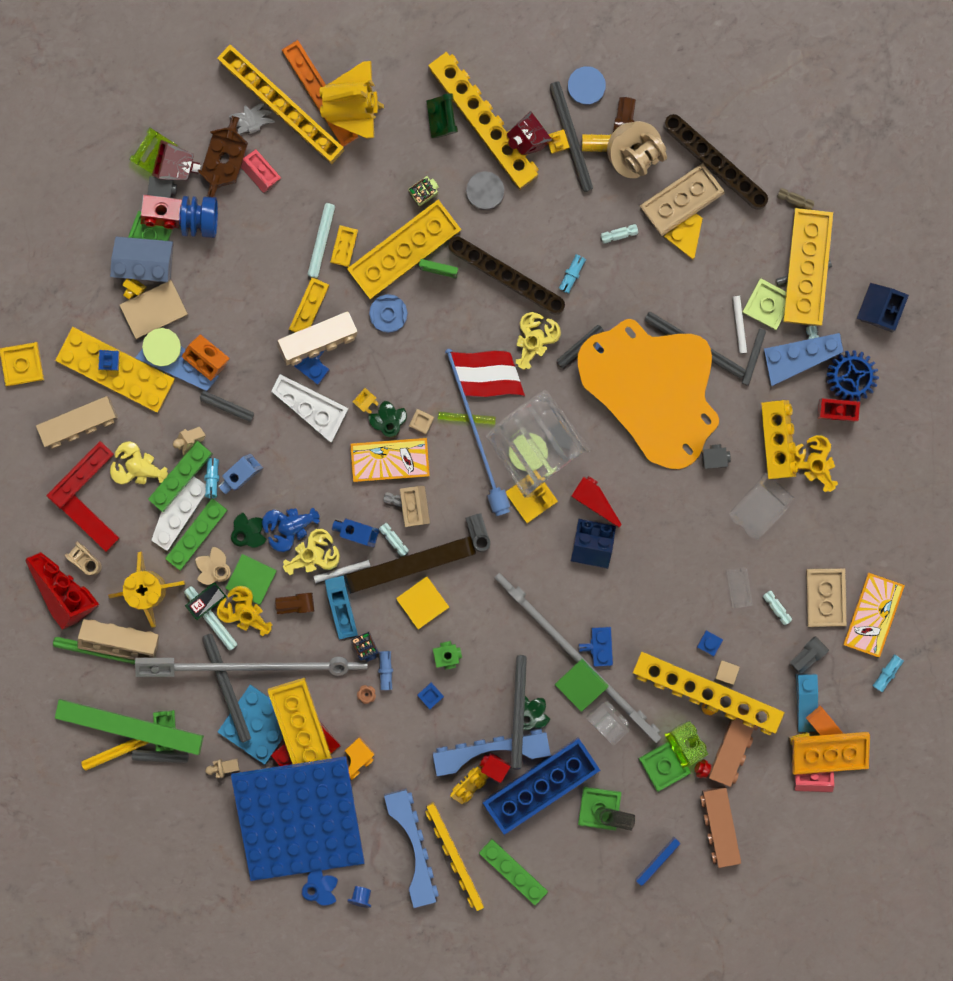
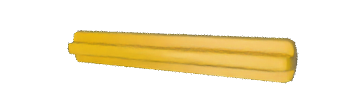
M137 739L129 740L81 762L82 767L85 771L149 744V742Z

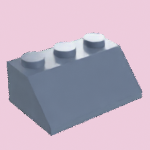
M116 236L111 257L110 277L168 282L171 280L173 241Z

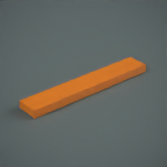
M296 40L282 49V52L320 111L323 103L319 90L320 87H324L326 84L300 42ZM326 120L343 147L359 138L357 134Z

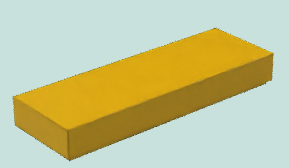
M313 277L311 278L289 327L290 331L296 333L312 326L330 286L329 284Z

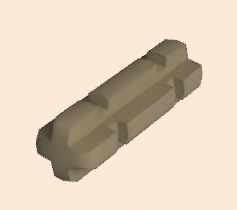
M781 188L778 192L777 197L779 199H786V202L798 207L802 206L804 207L803 209L812 210L814 206L813 200H806L805 197L793 192L789 193L784 188Z

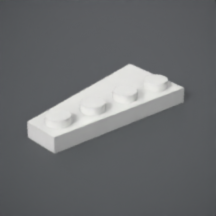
M281 374L272 389V392L332 443L349 408Z
M196 477L190 480L168 508L161 512L151 541L167 551L170 549L204 498L205 483Z

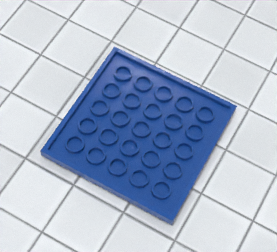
M347 756L231 774L250 881L365 864Z

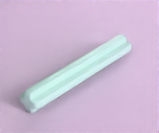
M326 203L324 206L308 270L309 277L317 278L335 210V205Z
M192 586L184 591V594L190 601L198 595ZM211 610L202 616L228 650H232L237 646L236 641Z

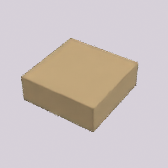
M417 409L409 427L427 434L434 417Z
M721 660L715 679L734 685L740 666Z

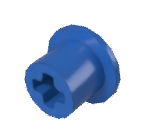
M355 886L352 899H348L347 902L371 908V905L368 904L371 890Z

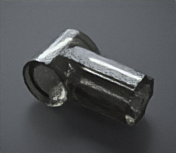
M600 807L595 812L596 821L605 826L632 831L635 825V814L607 807ZM608 812V819L603 821V813Z

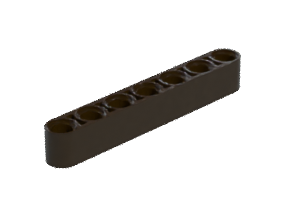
M677 114L667 116L664 122V129L752 208L760 210L768 203L766 192ZM676 120L678 127L670 128L668 121ZM684 132L691 133L692 140L685 141L682 138V134ZM704 145L707 149L706 153H698L697 146ZM714 157L719 158L721 165L718 167L713 166L711 159ZM732 170L735 173V178L728 179L725 172ZM741 183L749 185L748 192L740 190ZM757 195L761 196L764 203L761 205L756 204L754 197Z
M454 237L449 243L450 251L458 258L551 314L558 315L563 312L565 302L560 296L464 238ZM456 241L461 242L463 249L455 251L452 247L453 243ZM472 251H476L480 257L478 260L472 261L469 258V254ZM488 261H493L496 264V268L493 271L486 269L485 264ZM510 271L513 277L511 280L506 281L502 279V273ZM526 281L529 284V288L522 291L518 288V283ZM543 291L545 298L541 301L537 300L534 296L535 292ZM557 300L561 303L562 308L560 310H553L551 303Z
M471 536L344 575L351 594L475 555L476 552Z

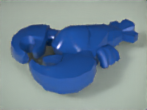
M296 508L286 510V513L289 515L288 517L275 509L266 512L262 520L264 531L269 533L268 524L270 523L272 525L270 529L273 531L279 520L281 522L278 531L286 535V538L274 535L278 542H274L271 537H268L271 547L278 552H286L292 548L295 534H297L298 540L306 536L307 532L304 527L312 521L316 524L320 522L319 512L315 511V508L310 509V514L298 515Z

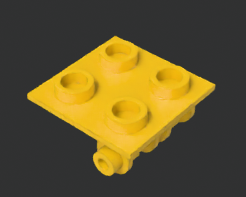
M536 470L506 491L507 496L526 523L558 502Z
M478 766L476 768L473 767L469 771L468 777L464 776L466 780L464 782L461 780L462 784L458 783L452 789L453 792L450 796L461 804L471 800L473 793L477 789L482 788L489 776L481 772Z

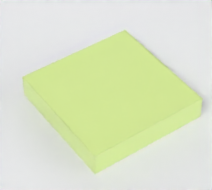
M760 278L742 313L777 330L784 317L786 291Z

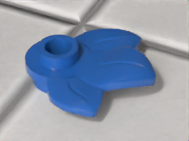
M322 870L310 872L308 881L302 888V895L306 900L316 901L320 905L333 904L336 902V898L331 891L336 887L338 879L331 875L323 876ZM309 888L315 889L313 895L308 893Z

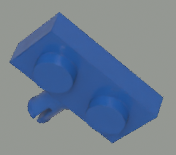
M324 351L319 352L320 354L314 358H304L301 363L294 365V367L318 385L330 370L319 359Z
M611 627L591 628L590 643L579 644L578 647H586L579 648V652L590 651L593 666L613 665Z

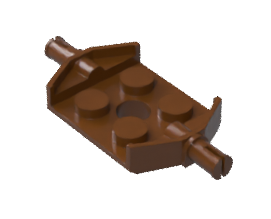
M232 116L227 128L210 131L212 138L202 169H198V172L210 183L207 197H215L217 188L236 183L248 142L236 129L239 117ZM224 154H229V161L227 163L221 162V157Z

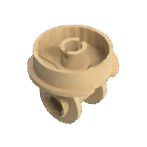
M635 121L619 126L612 133L608 142L607 153L612 166L620 175L627 178H638L640 175L645 176L647 169L652 164L656 165L659 161L663 162L667 159L666 147L661 140L660 134L652 125L646 122Z

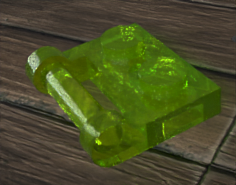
M149 127L145 139L134 156L131 155L129 160L152 174L160 141H166L177 147L178 145ZM156 138L158 141L145 162L141 161L140 159L148 146Z

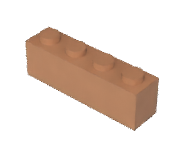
M739 707L741 715L748 714V710ZM737 717L735 720H730L712 764L711 771L707 776L731 787L732 783H736L739 773H737L739 765L743 766L746 755H744L746 747L750 748L753 742V737H751L753 730H757L759 727L754 725L751 728L742 724L743 720Z
M726 787L702 790L703 795L700 796L702 807L706 808L707 814L704 815L705 825L710 828V833L707 836L709 845H713L714 852L711 853L713 864L717 863L718 868L741 864Z

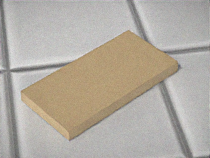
M702 163L641 204L640 208L659 234L663 236L724 195L725 192Z

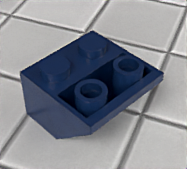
M870 283L856 319L886 331L894 332L909 295L889 287Z
M578 519L571 561L608 569L616 526Z

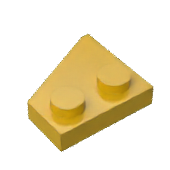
M697 213L666 233L664 238L693 260L703 218Z

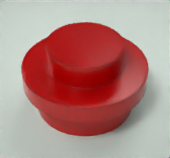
M705 759L701 762L699 761L695 766L698 778H706L711 771V764Z

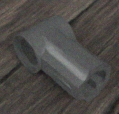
M482 513L466 517L474 548L478 552L487 551L491 544ZM478 539H486L488 542L487 546L479 548L476 545Z
M817 636L813 637L803 647L804 649L790 661V664L800 674L804 673L815 661H819L829 651Z

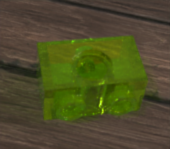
M690 721L682 723L664 734L683 768L691 766L709 755L705 743L701 741L696 727ZM686 740L689 741L690 747L687 746Z

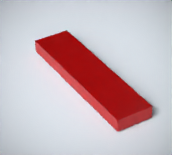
M99 441L46 496L61 509L114 456V453Z
M76 495L61 508L106 552L120 539Z

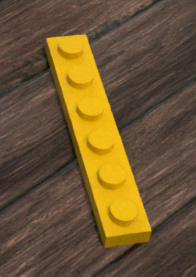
M432 802L427 805L428 810L425 813L429 821L433 820L436 825L433 828L438 839L442 838L444 842L442 848L446 856H451L453 861L450 863L454 873L458 872L461 877L458 881L463 891L467 890L469 894L467 900L471 908L475 907L479 911L484 908L483 902L435 803Z

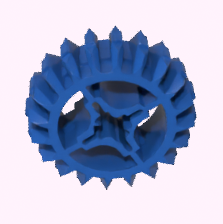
M856 350L852 351V356H850L849 351H845V358L842 354H839L837 356L840 361L834 358L832 362L835 366H828L830 370H833V373H826V376L832 377L831 380L827 381V384H834L830 390H838L835 393L836 397L841 393L843 394L841 400H845L849 396L848 400L853 401L855 396L858 402L861 400L860 395L864 399L868 397L866 391L870 394L873 393L870 386L877 387V384L872 382V380L879 379L878 376H873V373L878 372V369L872 370L871 366L875 365V362L873 361L870 364L867 362L870 356L863 359L864 352H860L857 357ZM852 361L861 363L866 370H857ZM846 362V373L837 377L840 366ZM850 371H852L853 374H861L854 378L855 381H853L852 378L844 379V377H847L851 374ZM867 376L866 385L859 391V379ZM839 382H848L853 392L845 390Z

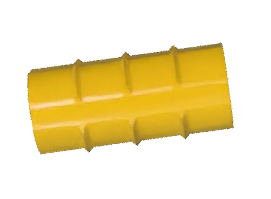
M582 134V151L607 152L608 142L612 134Z

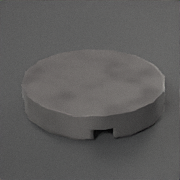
M483 171L476 173L467 183L466 193L468 200L479 209H493L503 199V182L499 176L492 172Z

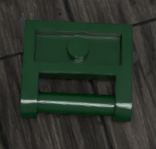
M452 93L426 100L431 138H440L458 132V127L455 126L452 104L454 97Z

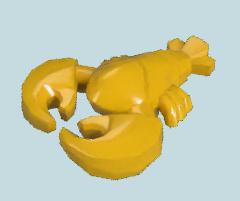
M816 435L810 437L807 443L817 442V445H810V447L821 451V453H811L808 456L807 462H804L806 449H803V453L800 454L799 451L804 445L799 444L796 446L794 458L798 469L810 470L804 473L810 481L818 478L825 485L823 491L831 492L838 485L837 481H832L829 471L835 467L833 458L830 457L826 461L831 451V443L828 438Z
M237 586L229 591L228 598L234 594L238 595L232 598L234 601H239L235 605L234 614L230 602L227 603L228 607L225 608L226 598L220 601L217 607V616L223 622L232 623L240 620L237 627L246 631L249 626L259 629L262 636L269 634L272 630L273 624L271 622L265 623L259 615L263 610L257 604L254 607L252 606L253 594L249 588Z

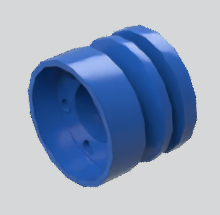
M183 196L179 212L182 236H188L189 228H191V236L195 237L197 229L201 228L202 237L215 238L218 222L217 198L204 197L202 205H198L197 197L193 196L192 204L190 205L189 196Z

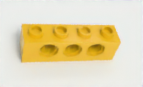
M789 400L762 402L768 479L796 477L798 465L794 458L796 445L793 442L792 436L794 434V425L791 423L792 405L789 404ZM778 415L782 418V423L780 425H777L776 423V417ZM780 434L784 438V441L781 445L778 443L777 440ZM781 454L785 455V462L783 464L779 460Z

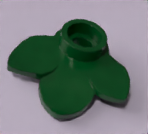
M383 401L378 413L369 414L368 419L375 430H380L384 436L392 438L399 434L400 426L405 423L407 413L405 408L395 410L392 403ZM389 425L394 426L392 430L387 429Z
M244 513L239 514L233 522L235 529L231 533L233 544L239 547L248 545L252 548L263 545L267 541L260 534L263 528V518L255 517L248 520ZM240 533L244 535L242 541L237 539V535Z
M525 696L524 717L529 718L530 722L528 724L524 723L523 730H530L533 727L543 728L549 723L550 718L543 714L546 709L544 698H537L530 702Z

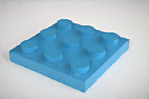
M250 684L238 701L251 739L247 742H241L231 714L222 724L218 733L265 765L282 741L283 735L270 697Z

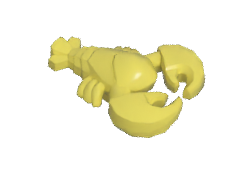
M534 312L526 313L519 323L520 329L526 338H523L521 335L518 336L517 346L522 347L523 350L521 359H516V364L525 370L532 367L529 362L536 354L542 356L545 353L547 347H543V345L554 344L561 336V329L558 323L552 319L546 320L551 324V329L546 324L544 326L548 337H545L541 329L531 331V328L541 324L540 321L534 322L535 319H544L542 315Z
M131 441L123 442L115 451L116 458H118L121 452H124L120 459L133 455V458L125 463L128 473L126 474L120 463L118 464L119 471H116V462H113L110 467L111 478L115 483L121 485L129 483L135 477H137L135 480L136 484H146L147 477L158 478L159 483H162L169 474L167 472L168 468L164 467L160 470L151 464L154 457L150 454L144 453V458H142L140 448Z
M315 529L310 532L307 548H305L304 542H301L295 548L298 555L290 562L286 559L283 561L285 572L293 575L294 569L304 567L306 572H311L317 569L314 565H318L325 570L335 568L340 560L337 547L333 546V556H331L332 551L329 549L323 560L324 550L316 546V544L327 546L328 543L324 542V539L329 540L332 544V536L324 529Z

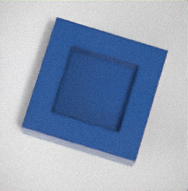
M706 630L697 647L715 656L723 639Z
M432 682L417 694L429 709L444 697Z

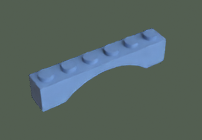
M542 729L530 731L531 734L523 736V755L531 759L550 756L546 731L542 732ZM504 736L494 737L491 742H485V739L474 741V745L469 746L466 743L456 744L453 749H448L447 746L436 748V752H433L437 776L456 773L462 765L481 753L494 750L512 751V738L504 739Z
M407 789L385 794L384 798L389 815L397 820L405 829L414 847L416 859L415 872L409 887L413 907L416 908L435 903L439 893L437 886L432 885L431 878H434L432 867L427 866L426 860L429 859L427 849L423 848L421 841H424L422 830L417 829L416 822H419L417 811L412 810L411 804L414 803L412 792L408 793Z

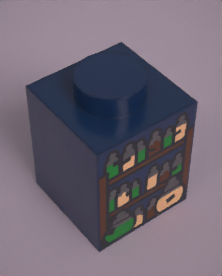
M370 631L352 639L360 660L365 659L368 662L377 658L375 654L379 653Z

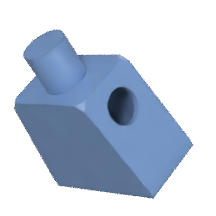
M252 454L245 455L222 475L225 480L219 485V488L225 494L231 489L237 490L262 470L263 467Z

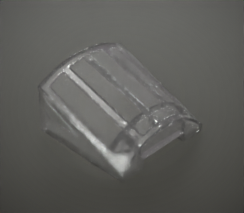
M546 389L515 409L486 435V438L524 498L532 497L534 495L533 491L582 453L592 451Z

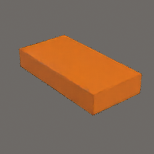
M821 706L806 717L819 735L843 734Z

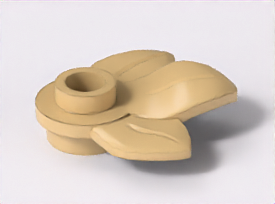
M212 547L210 556H201L195 559L197 567L202 572L197 580L203 584L210 585L215 581L224 582L231 575L230 567L226 564L225 554L216 547ZM221 568L225 571L223 576L218 574V570Z

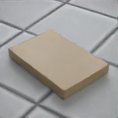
M172 280L120 304L136 339L147 335L154 329L162 328L188 315Z
M845 568L806 569L807 627L847 626Z

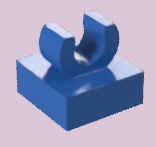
M99 350L98 369L119 371L120 351Z

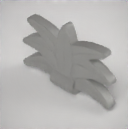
M262 102L251 110L245 105L244 113H235L229 116L230 119L232 116L240 118L237 127H240L238 129L240 135L245 132L255 133L260 131V127L263 125L275 123L273 119L263 118L271 114L269 110H260L265 103Z

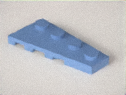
M840 333L765 348L771 386L843 353Z
M182 346L180 356L169 366L161 367L149 362L143 353V348L135 357L206 391L210 389L219 377L217 375L210 381L184 360L181 356L186 349Z

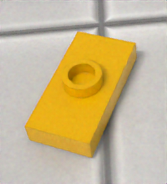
M339 225L330 263L345 267L350 266L358 234L357 229Z

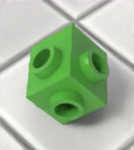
M451 641L442 642L440 647L433 648L436 668L443 666L445 670L456 668V664L462 658L460 647L456 648V644H452ZM450 652L452 657L448 659L444 654Z

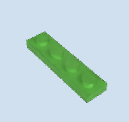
M197 441L148 500L164 512L213 453Z
M212 498L165 559L179 570H182L228 510Z
M493 839L479 852L482 857L534 905L547 894L548 890Z

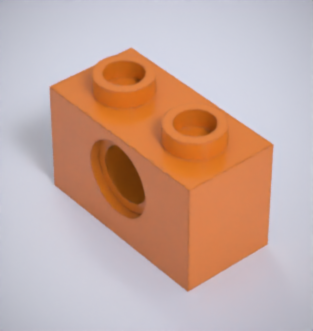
M201 334L188 345L181 356L210 381L223 370L230 359Z

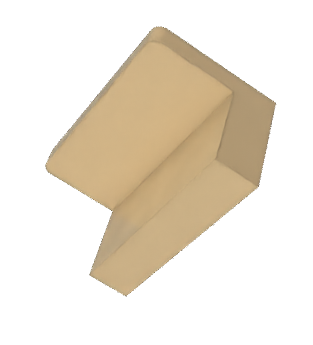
M425 486L400 489L405 527L430 524Z

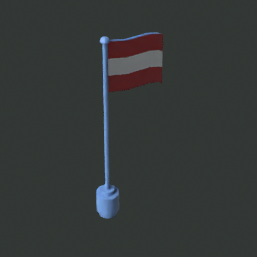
M447 349L445 354L448 355L493 488L489 490L490 494L487 495L492 513L495 512L496 516L510 512L509 507H511L505 489L501 490L500 487L496 488L466 396L491 397L507 394L525 396L511 352L458 353Z

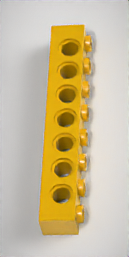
M229 44L218 56L219 63L329 163L333 164L345 151L342 145L232 45Z
M446 51L428 65L429 70L446 93L453 94L454 100L452 101L517 188L521 190L538 177L537 171L539 169L533 161L529 163L525 157L527 155H521L517 149H513V153L510 155L503 154L502 149L505 146H509L508 132L503 128L504 122L498 115L494 116L491 112L493 109L491 104L487 100H482L479 96L482 94L476 85H471L468 81L470 77L464 69L461 71L457 66L458 60L453 54L449 55ZM454 70L456 73L455 77L447 78L445 76L446 71ZM459 85L467 87V91L464 94L457 92L456 89ZM471 100L478 102L479 106L476 109L468 107V103ZM484 115L490 118V122L485 125L479 121L480 117ZM499 131L502 136L500 139L494 140L491 138V133ZM521 161L525 167L518 171L513 165L515 162Z
M641 652L633 671L637 675L636 679L643 682L651 680L655 682L653 686L662 690L665 687L672 689V694L681 698L683 695L690 697V702L700 705L701 702L708 705L707 709L716 713L718 710L726 712L725 716L733 720L736 717L743 720L742 724L751 728L754 725L761 727V732L770 736L772 732L777 734L785 715L784 711L644 652ZM654 666L660 669V674L657 677H652L650 674V670ZM670 674H675L678 678L677 683L674 685L668 682ZM689 681L695 683L696 687L693 692H688L685 688L686 683ZM706 689L713 691V697L710 700H706L703 697V692ZM725 696L731 699V705L727 708L721 705V699ZM742 704H746L749 707V712L746 715L739 713V707ZM761 711L767 714V720L763 723L757 720V714Z

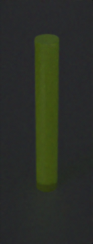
M438 412V419L470 422L468 414ZM472 415L475 423L495 424L496 417Z

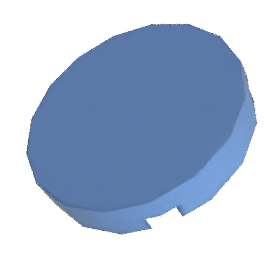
M583 66L571 74L568 80V92L575 102L591 105L603 97L606 82L598 69Z
M389 294L378 297L372 303L369 312L371 322L375 328L387 333L395 332L402 328L408 314L404 302L397 296Z

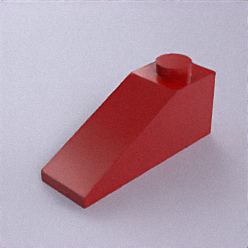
M590 476L587 479L583 477L570 497L620 528L622 524L601 488L597 486L598 481Z

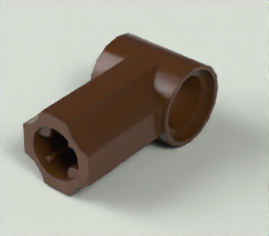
M629 97L619 98L613 132L625 123L634 122L633 116L636 99Z
M313 592L275 598L277 614L315 611Z

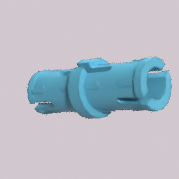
M575 254L569 269L565 271L566 275L561 285L558 287V289L564 290L565 293H570L586 261L583 257L580 259V255Z
M212 458L207 460V474L204 476L206 481V498H210V491H212V498L217 497V482H219L220 477L218 475L219 460L214 458L213 466Z
M894 654L887 666L882 668V673L872 686L883 692L891 679L896 677L895 674L904 660Z

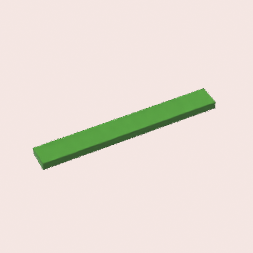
M62 699L58 700L55 719L200 755L204 735Z

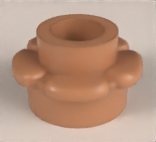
M361 686L357 692L358 699L363 704L373 702L376 698L375 689L372 686Z

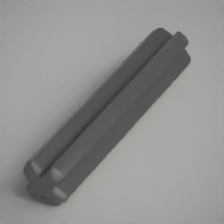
M600 325L595 326L559 357L557 363L560 367L564 368L577 357L583 343L591 336L604 332L603 328Z
M206 391L201 393V401L248 422L252 421L254 417L253 412Z
M133 750L132 760L187 763L189 754L188 752Z

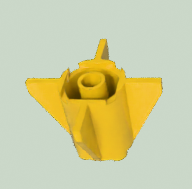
M364 61L334 81L324 87H320L319 90L323 106L320 107L321 117H326L329 123L367 139L374 138V118H376L374 113H378V109L384 108V104L378 101L377 91L373 92L372 86L375 85L372 81L371 61Z
M138 552L137 572L132 573L125 579L123 592L109 594L108 596L109 598L124 596L129 606L143 609L152 628L156 627L153 607L158 606L163 601L166 595V588L185 585V581L165 584L164 579L157 573L146 571L143 552ZM142 586L148 589L144 594L142 593Z

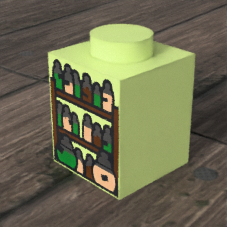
M426 176L410 187L408 191L420 207L438 195L437 189L439 186L433 178L430 180Z

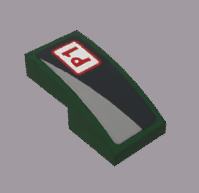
M214 582L188 602L185 607L198 620L227 596Z

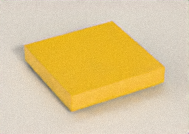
M38 342L0 348L6 387L44 380Z
M428 576L396 598L417 629H420L449 608Z

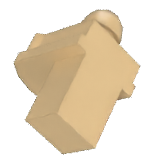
M200 427L189 431L184 429L179 433L177 439L173 441V446L179 450L181 449L184 455L187 454L197 441L202 442L206 435Z
M238 758L222 761V759L213 761L214 766L206 767L205 772L208 775L216 773V778H222L225 776V773L239 771Z

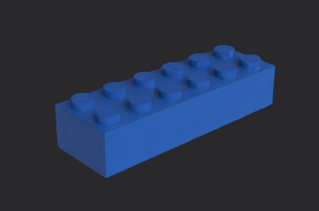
M577 737L484 799L483 804L505 835L601 770L580 738Z

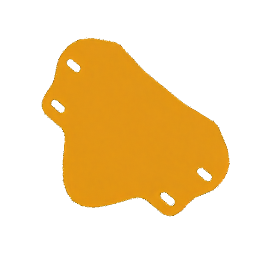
M625 319L611 330L588 338L578 352V369L584 388L601 401L628 430L646 458L666 468L682 469L691 465L700 456L706 439L719 424L718 414L705 399V390L712 363L711 348L708 342L701 336L694 334L652 337L633 319ZM626 327H630L636 334L635 338H631L626 333ZM595 342L602 346L604 349L603 353H599L594 348L593 344ZM705 413L710 418L711 424L707 425L702 420L701 414ZM683 444H688L693 450L691 455L687 454L683 449Z

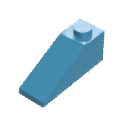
M344 576L326 579V591L339 640L357 636L358 633Z
M796 674L798 732H813L816 730L806 717L818 708V675Z

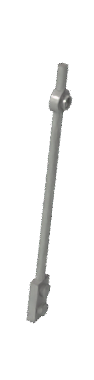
M500 572L494 577L576 662L583 659L607 683L524 598L526 593L519 586L515 589ZM609 685L605 690L609 696L657 743L661 739L659 735L661 731L654 724L650 726L645 721L647 717L640 710L636 712Z
M334 657L329 662L174 663V658H135L136 677H174L175 671L329 670L331 674L340 676L344 675L348 670H367V662H348L343 657Z

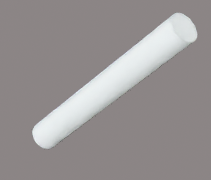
M734 296L733 305L739 353L743 354L747 353L741 299L740 296Z
M367 560L314 576L315 583L370 568V562Z

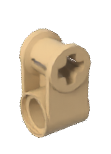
M77 541L75 543L76 546L69 554L66 553L65 557L85 574L97 575L102 568L101 562L84 545ZM90 561L96 564L93 572H90L87 568Z

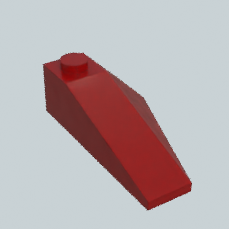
M42 552L26 558L25 561L52 617L62 630L77 624L99 606V603L86 587L82 586L81 588L73 581L74 578L72 576H66L59 570V566Z

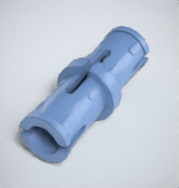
M379 651L380 669H378V673H380V690H393L391 651Z

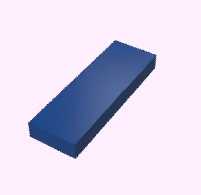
M673 837L639 874L636 881L643 886L675 851L680 842Z

